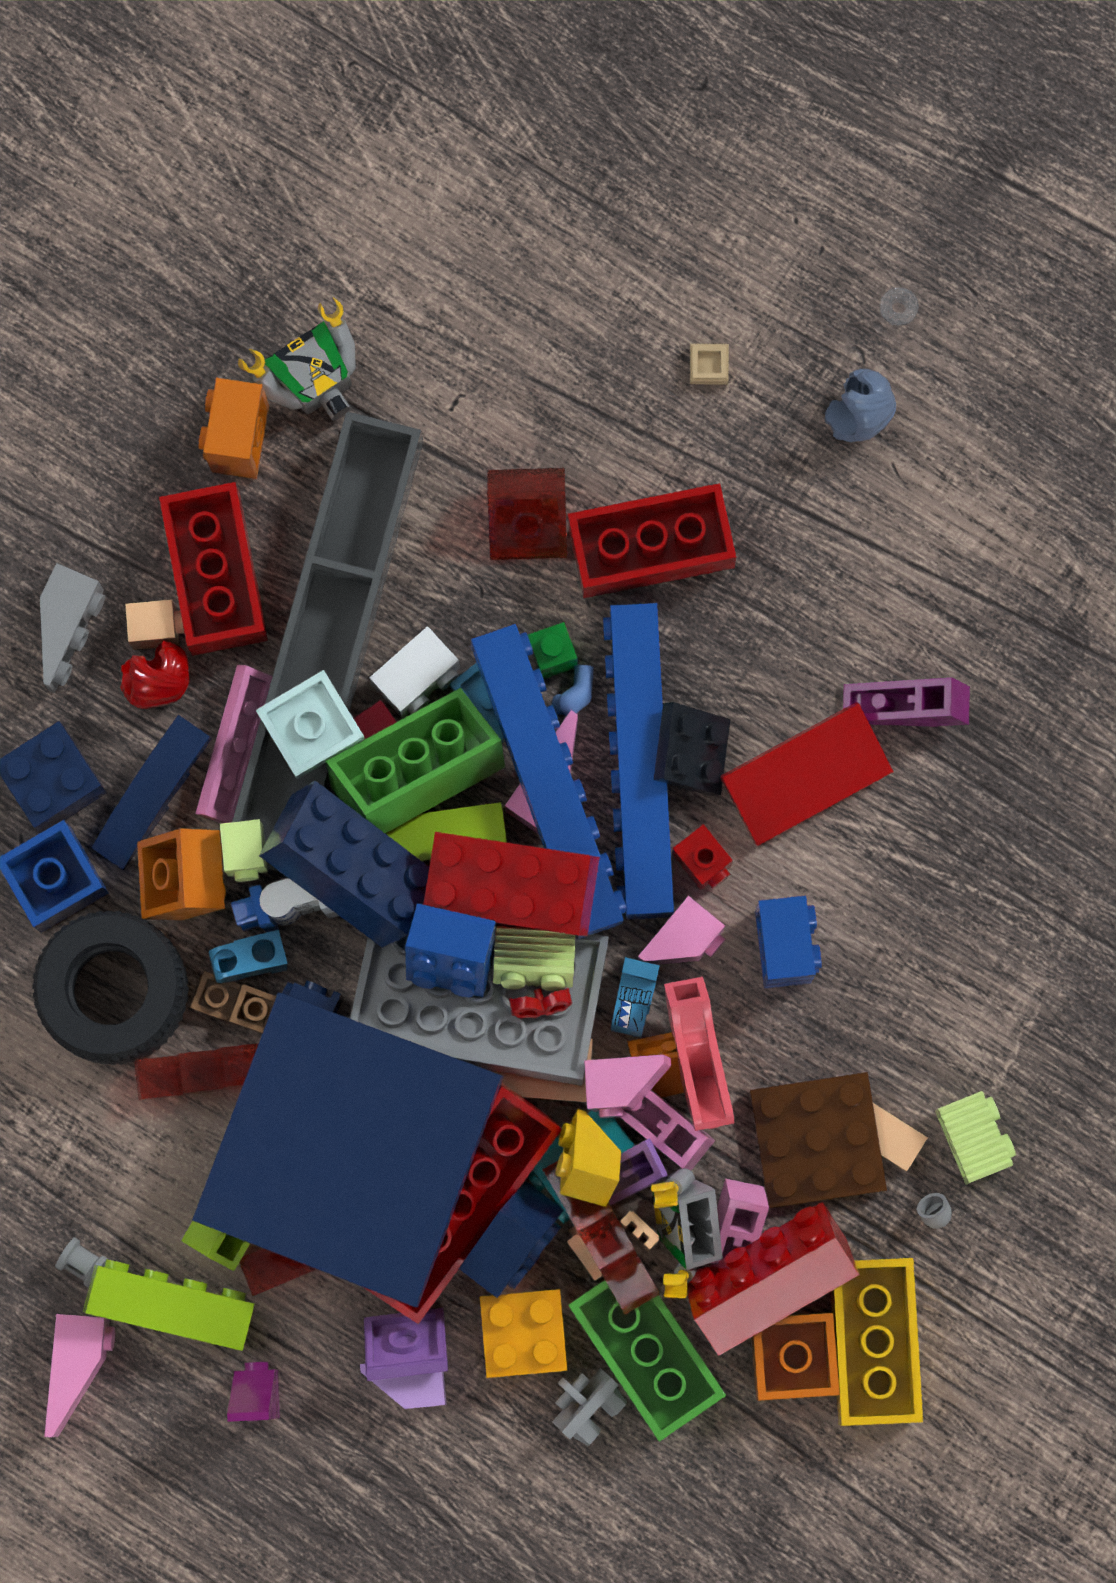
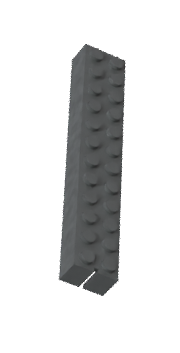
M346 411L265 704L324 670L350 712L424 443L420 429ZM260 720L232 822L260 819L263 824L266 843L292 794L314 781L327 790L329 789L330 780L326 763L296 779L268 730ZM267 862L268 874L285 879L288 878Z

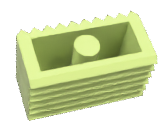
M496 926L493 983L496 985L501 984L504 988L513 990L521 989L525 985H534L536 987L541 985V988L547 991H559L565 987H573L575 935L534 928Z
M981 1091L938 1108L935 1111L965 1185L1013 1166L1011 1158L1016 1156L1015 1149L1008 1134H1000L995 1122L1000 1119V1114L992 1097L985 1099L984 1093Z

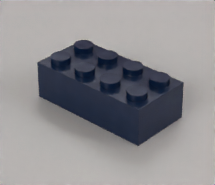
M316 781L290 796L259 854L262 859L382 948L408 935L417 903L423 904L425 899L429 866Z

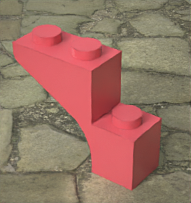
M703 976L664 984L669 1022L676 1043L681 1083L695 1131L715 1129L720 1126L734 1124L733 1109L714 1029L710 998Z

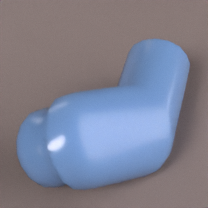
M576 665L574 667L573 686L562 694H556L552 699L551 705H553L557 715L567 716L571 710L578 713L590 703L592 699L594 667L588 665Z

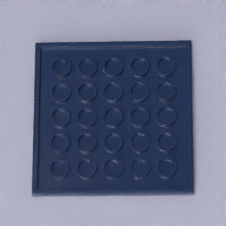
M278 992L192 1221L413 1307H418L504 1076Z

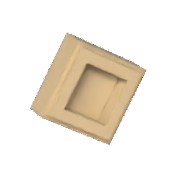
M690 344V384L728 385L729 344Z

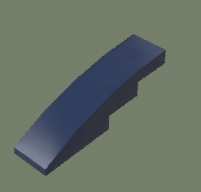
M178 715L129 785L91 848L124 871L138 852L137 842L147 839L168 811V804L191 774L189 770L212 740L211 737Z

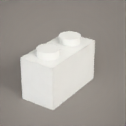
M427 626L369 678L372 686L403 719L409 713L413 714L426 707L430 702L427 697L438 687L441 690L449 687V684L459 676L456 671L460 669V664L456 656Z

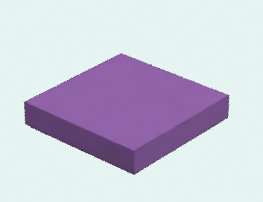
M443 1308L429 1309L419 1324L402 1313L364 1318L367 1381L448 1371Z

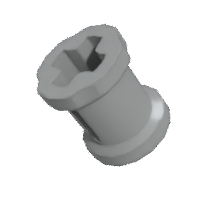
M74 1237L63 1250L55 1268L60 1271L66 1269L83 1280L84 1286L89 1288L94 1266L104 1267L107 1258L96 1256L82 1247L80 1240Z

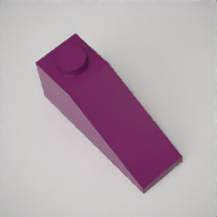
M952 677L844 684L843 709L855 702L859 703L871 725L929 727L969 725L970 686Z
M268 1362L244 1363V1371H234L227 1422L280 1418L278 1369L269 1370Z

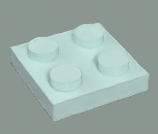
M324 670L256 710L296 779H299L326 763V760L365 739Z

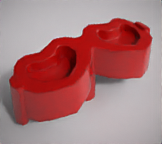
M569 988L555 991L546 997H543L542 989H535V998L524 996L508 999L511 1014L517 1018H537L541 1015H553L557 1012L565 1011L572 1005Z

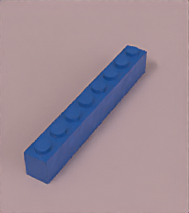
M657 603L610 605V617H603L604 641L612 640V655H605L606 679L614 678V693H607L608 717L616 716V731L609 732L610 755H618V770H611L612 793H620V808L613 809L614 832H622V847H615L616 871L624 870V886H617V890L621 891L627 907L626 920L667 918L674 914L668 793L666 783L654 780L663 710Z
M514 624L471 639L470 647L543 848L600 857L588 936L622 924L624 921L622 914L627 912V907L621 891L613 892L608 877L614 875L612 865L607 853L600 854L595 840L600 838V833L594 817L589 816L586 818L581 803L587 801L580 779L573 780L568 766L573 764V759L567 743L559 744L554 730L560 727L558 717L553 705L546 707L541 692L547 691L540 669L532 670L528 656L533 654V650L527 633L519 634L518 628ZM575 935L577 940L587 937Z

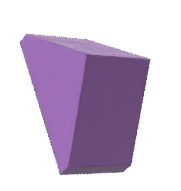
M650 1138L621 1153L619 1182L609 1200L610 1205L667 1178L668 1174Z

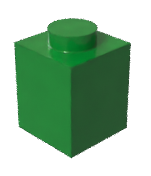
M564 622L527 635L532 646V656L537 669H540L543 679L569 671L578 665L577 655Z

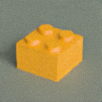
M560 1289L501 1294L498 1298L494 1295L480 1296L486 1378L568 1371Z

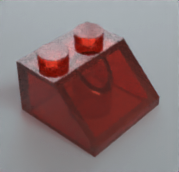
M565 468L487 470L490 560L567 558Z

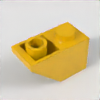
M577 1109L571 1123L563 1124L559 1136L558 1145L564 1147L556 1167V1176L561 1177L560 1194L606 1207L619 1182L621 1150L586 1111Z

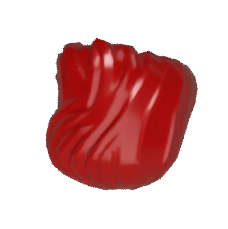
M162 641L158 644L155 650V657L150 661H147L144 656L133 655L131 659L121 666L123 674L120 686L121 691L130 704L140 709L173 704L181 699L189 686L187 655L179 645L173 642Z

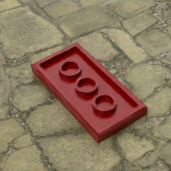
M855 702L726 772L720 778L754 844L759 846L894 771L860 704Z

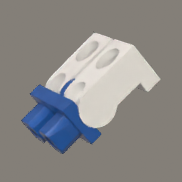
M289 878L271 883L265 888L260 884L249 887L251 897L231 902L236 924L238 927L241 926L243 931L261 927L266 933L279 930L277 924L283 926L291 925L300 916L322 910L328 918L339 916Z

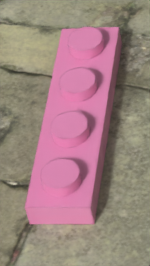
M237 665L195 814L221 824L233 821L261 720L256 710L265 705L273 676L247 665Z

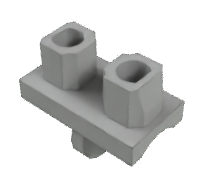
M601 1368L590 1380L583 1373L572 1384L562 1377L557 1383L565 1392L555 1402L562 1411L552 1423L569 1439L574 1437L588 1446L601 1431L590 1419L596 1410L602 1407L613 1417L624 1408L627 1401L617 1389L619 1384Z

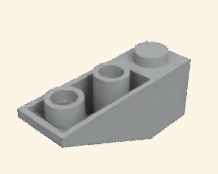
M56 563L40 596L43 682L52 693L56 692L59 685L64 686L69 679L72 671V665L69 664L75 650L81 651L89 634V630L86 629L92 615L96 617L100 613L105 601V595L102 594L104 589L99 581Z

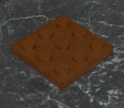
M868 1072L750 1090L769 1209L887 1191Z

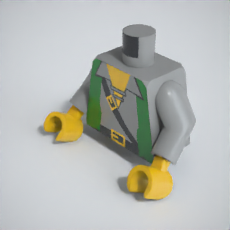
M333 297L337 308L333 314H325L322 304L319 303L318 305L320 315L324 320L330 322L328 327L324 321L265 360L260 352L249 349L255 356V364L252 367L248 368L242 359H238V366L243 371L254 374L253 380L255 383L263 385L265 394L270 401L291 410L301 408L306 414H310L322 406L332 421L343 417L346 411L349 412L351 409L341 393L352 386L350 375L356 369L355 343L346 321L340 319L343 315V306L335 297Z
M683 1168L667 1176L664 1183L651 1185V1192L653 1194L652 1204L655 1210L659 1240L679 1262L674 1270V1274H664V1298H686L687 1283L693 1279L698 1268L723 1259L715 1189L695 1180L693 1172Z

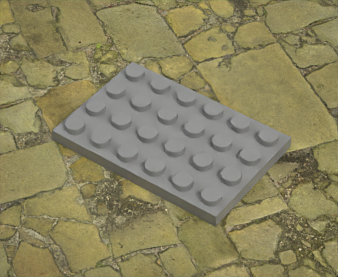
M496 923V926L521 927L515 925ZM592 934L578 940L575 936L573 987L569 988L572 1005L565 1011L548 1016L541 1015L537 1018H517L512 1016L508 999L524 996L535 998L534 990L542 989L541 985L538 987L525 985L521 989L513 990L504 988L501 984H494V959L484 996L461 997L448 989L439 987L425 989L416 986L412 981L406 980L405 945L408 935L383 948L368 937L350 1019L486 1070L583 1085L585 1074L584 1060L588 1058L609 936ZM542 989L543 997H546L547 995L555 991H547Z

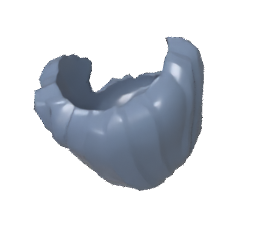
M858 369L849 373V378L843 384L845 393L842 394V401L832 400L825 411L824 420L826 424L831 426L833 437L847 442L865 441L873 438L888 425L896 411L895 397L887 378L879 372L870 369Z

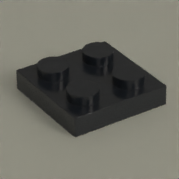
M675 702L663 703L654 780L709 796L721 795L723 782L720 776L724 774L731 719Z

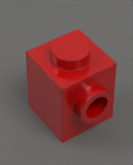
M704 824L672 849V855L700 890L708 884L714 889L731 875L727 869L732 866L733 860Z

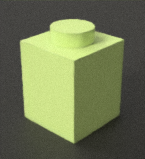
M260 819L220 824L223 864L227 876H235V881L245 882L259 879L258 873L268 872L267 862L259 856L265 845L264 828Z

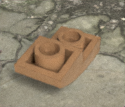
M202 971L189 1008L263 1034L277 996L233 981L217 983L214 974Z

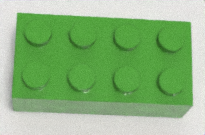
M459 688L326 760L331 788L337 797L381 831L387 833L505 768L502 740L464 691Z
M633 1260L568 1305L659 1442L726 1396L636 1260Z

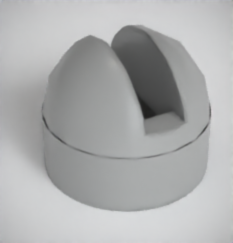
M932 1193L922 1198L918 1203L917 1212L923 1223L930 1228L939 1229L945 1227L951 1220V1206L944 1195Z

